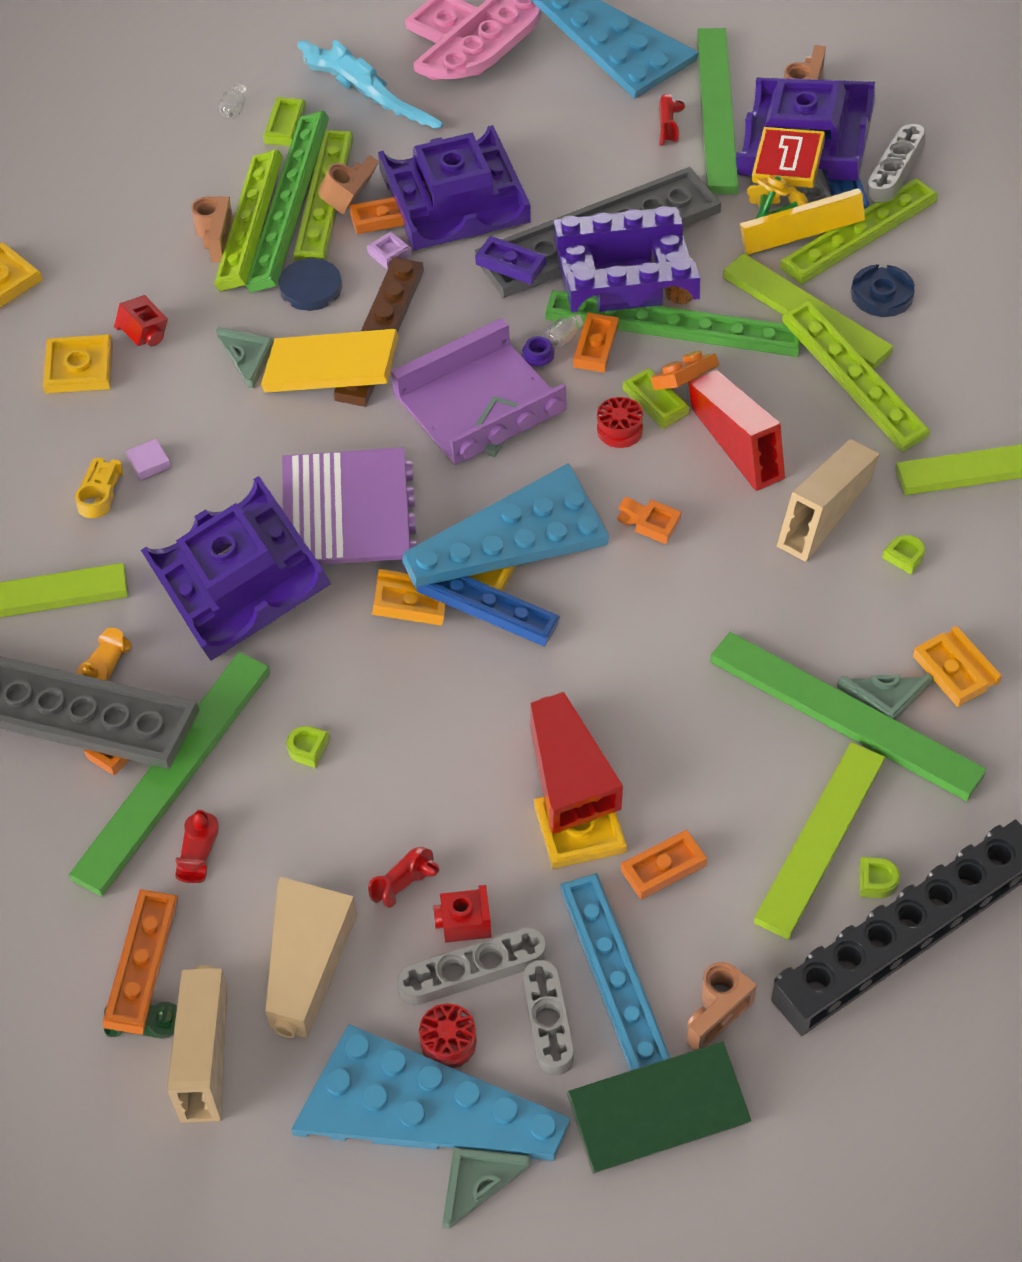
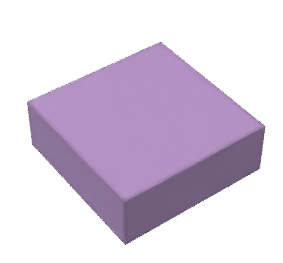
M391 231L367 246L368 254L387 270L393 257L406 259L411 255V247Z
M157 439L126 450L127 458L140 481L171 468L170 461Z

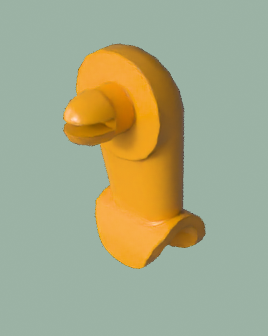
M107 628L99 636L98 642L100 645L88 660L81 663L76 674L109 681L122 652L128 653L132 648L130 641L117 628Z

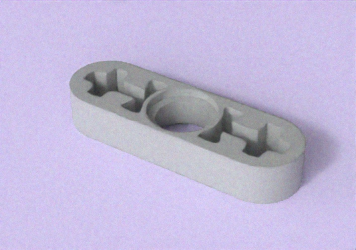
M537 960L527 965L523 972V989L537 1062L545 1073L561 1075L567 1072L573 1064L574 1048L559 973L552 963L545 960ZM536 975H543L544 979L547 980V996L540 997L539 985L535 981ZM547 1008L555 1010L560 1016L555 1024L549 1026L541 1024L536 1018L541 1010ZM556 1037L559 1053H561V1060L553 1061L552 1056L549 1055V1038Z

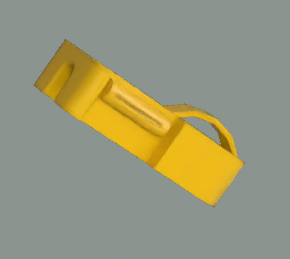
M94 458L91 461L81 486L75 494L78 512L83 517L99 518L110 511L111 503L114 499L113 490L119 476H123L121 461L112 459L109 463L105 462L104 458ZM95 497L94 504L84 503L87 499Z

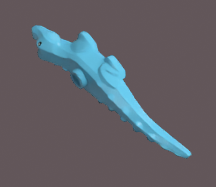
M306 40L298 42V48L304 53L303 60L311 70L337 75L335 79L343 87L349 90L352 86L364 94L366 98H370L373 103L381 105L385 110L394 111L397 116H405L410 121L415 120L419 124L428 125L431 128H442L443 123L438 119L395 97L385 88L387 83L376 74L377 71L360 57L358 59L355 58L337 40L332 42L333 48L331 50L321 49Z

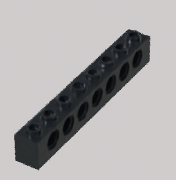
M1016 819L1004 827L997 825L987 833L984 841L975 847L970 844L963 848L957 854L955 860L946 867L943 864L936 866L927 875L926 880L918 886L911 884L904 888L893 903L887 907L882 904L873 909L865 922L857 927L854 925L846 927L839 933L834 943L826 948L819 946L806 957L805 962L797 968L788 967L774 979L772 1003L802 1037L1022 884V825ZM991 859L998 860L1003 864H995L991 861ZM961 879L970 880L974 885L966 884ZM938 899L944 902L946 905H937L933 903L931 900ZM901 920H911L916 925L909 926L904 924ZM879 940L882 941L886 946L878 947L872 944L870 941ZM850 961L856 967L847 968L842 966L839 962ZM819 982L823 984L825 988L814 989L808 983Z

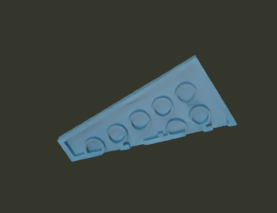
M531 0L633 99L697 60L698 51L601 0Z
M567 463L405 551L402 562L416 588L606 546L609 534L570 464Z
M348 1024L291 1130L293 1136L308 1137V1134L329 1136L330 1139L343 1141L346 1138L372 1140L374 1144L436 1150L438 1147H456L531 1156V1159L554 1161L571 1125V1118Z

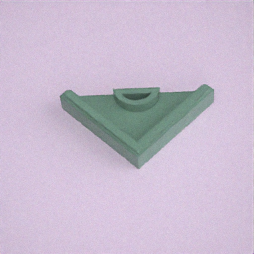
M218 327L216 332L219 341L248 387L254 388L270 356L274 343L273 338Z
M929 673L923 677L900 678V675H871L870 679H849L847 676H842L838 680L837 687L849 696L896 720L932 684L934 677Z
M454 1147L443 1228L450 1229L530 1168L531 1156Z

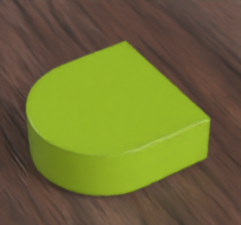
M900 535L894 538L884 549L882 558L912 575L923 562L925 545L919 538L913 535Z
M312 726L295 728L290 732L286 741L289 756L298 763L316 768L330 741V734L328 731Z
M860 857V897L887 898L894 894L900 880L897 866L885 858Z

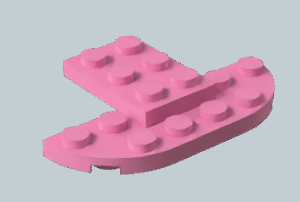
M428 0L405 19L406 29L436 43L414 62V72L427 76L431 80L457 79L480 75L499 61L536 27L541 17V10L531 0H486L478 8L463 0Z

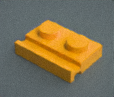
M384 569L378 570L372 615L442 626L445 603L416 592L417 587H414L408 573Z
M957 626L952 627L950 632L946 634L943 632L914 648L913 657L927 673L934 677L933 680L957 707L986 692L990 686L1000 684L1002 675Z

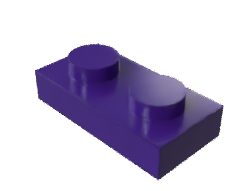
M489 236L475 255V261L478 266L532 285L546 266V255Z

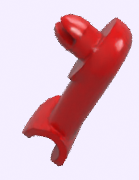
M664 94L659 100L660 146L665 144V140L679 141V129L676 122L673 121L674 113L685 109V104L680 100L672 101L671 94Z
M200 809L185 821L181 856L175 859L177 865L175 877L177 880L186 883H201L205 881L207 875L206 861L219 830L217 818L213 814Z
M422 846L410 850L385 876L372 878L368 884L370 899L375 903L383 900V904L391 908L396 904L395 895L411 883L421 881L426 876L433 877L437 875L440 868L433 861V852Z

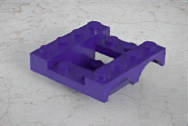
M757 77L753 111L747 112L745 119L742 152L736 153L737 175L752 176L764 127L831 130L832 140L824 141L818 169L827 170L828 179L858 181L875 105V82Z
M493 125L487 126L486 132L477 141L472 132L446 139L439 137L431 139L429 143L416 145L413 148V157L409 159L397 160L388 157L384 151L378 152L381 175L387 189L392 191L404 220V229L413 251L531 222L530 202ZM423 181H426L429 187V190L432 194L433 204L430 200V197L427 193Z
M661 206L657 209L640 211L632 209L621 213H597L592 216L582 217L567 216L563 219L553 220L554 243L571 313L578 312L581 304L594 295L596 296L599 312L660 306L663 303V288L670 286L681 287L687 290L692 295L693 300L700 299V275L695 259H690L683 237V223L678 207ZM652 252H653V255H654V258H655V262H656V263H653V262H652V259H651V257H652Z
M260 476L253 479L254 484L251 491L240 503H235L220 512H211L205 509L195 515V521L191 530L177 539V543L161 549H150L147 546L141 549L144 557L210 661L331 585L323 568ZM231 546V549L227 553L218 555L219 553H221L222 551L226 550Z

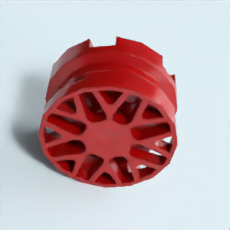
M614 397L604 401L598 407L597 433L603 443L610 447L626 448L636 444L641 439L643 434V410L637 401L626 397Z
M445 1003L434 1006L422 1017L419 1035L422 1053L425 1057L451 1068H458L470 1060L475 1053L477 1038L474 1019L468 1010L460 1005Z

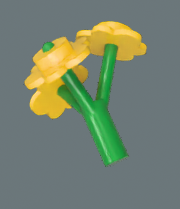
M769 175L768 178H758L757 183L759 185H753L747 189L749 202L760 207L755 219L808 203L804 193L797 191L794 186L787 188V182L780 176ZM790 194L788 196L790 204L769 212L772 204L780 203V195L787 196Z

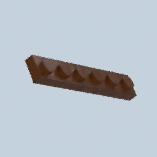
M393 257L361 331L396 329L398 333L423 275V262ZM375 385L336 387L334 390L335 401L366 407Z

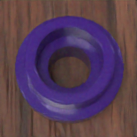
M535 336L527 340L522 349V357L529 365L545 366L554 359V347L547 338Z

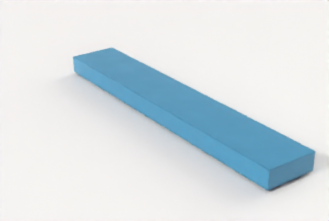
M597 873L560 884L561 894L629 1070L669 1059V1052Z

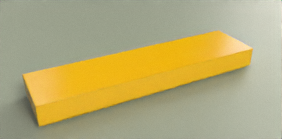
M858 188L740 223L744 251L747 255L864 221L863 194Z

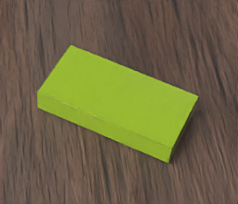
M276 97L263 135L264 144L291 146L299 118L303 117L306 109L305 99Z
M648 367L623 382V390L633 400L637 401L642 409L664 429L689 415V406L671 388L654 390L650 377L656 374Z

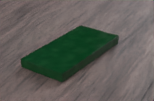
M724 1041L567 1091L568 1100L593 1174L727 1131L752 1121Z

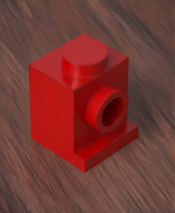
M142 295L119 303L114 328L117 331L122 329L137 346L148 344L153 347L163 340L168 318L146 295Z
M478 885L479 889L440 893L441 905H433L435 928L444 929L445 943L492 938L486 885Z

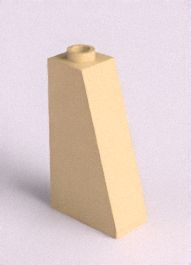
M849 439L792 492L777 547L807 562L870 483L880 453Z
M280 876L277 883L265 1009L269 1026L275 1033L286 1038H294L296 1035L308 1039L357 916L354 896Z
M201 965L194 969L182 970L167 1085V1091L180 1123L221 1121L227 983L222 968Z

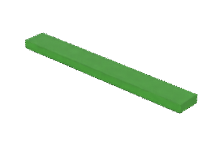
M697 28L706 184L713 194H738L726 28Z
M319 111L299 118L245 285L250 293L277 286L328 125L329 117L325 111Z
M552 290L545 312V320L584 325L587 313L619 317V331L798 357L801 343L790 329L781 323L665 306L599 312L596 296L585 300L579 307L578 312L571 313L567 293Z
M732 632L727 634L711 654L710 662L966 802L985 776L986 768Z
M240 652L237 653L198 704L200 711L170 769L154 765L149 768L69 873L71 881L101 897L104 896L270 674L268 665Z

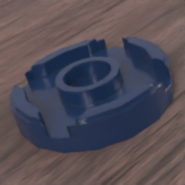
M308 258L288 265L281 273L279 286L281 297L285 302L287 300L296 309L312 311L329 306V301L336 300L342 290L340 271L334 264L324 259Z
M879 264L861 269L854 276L850 293L853 302L860 310L874 316L890 317L905 312L912 305L915 285L913 279L906 271L892 265H887V268H879Z

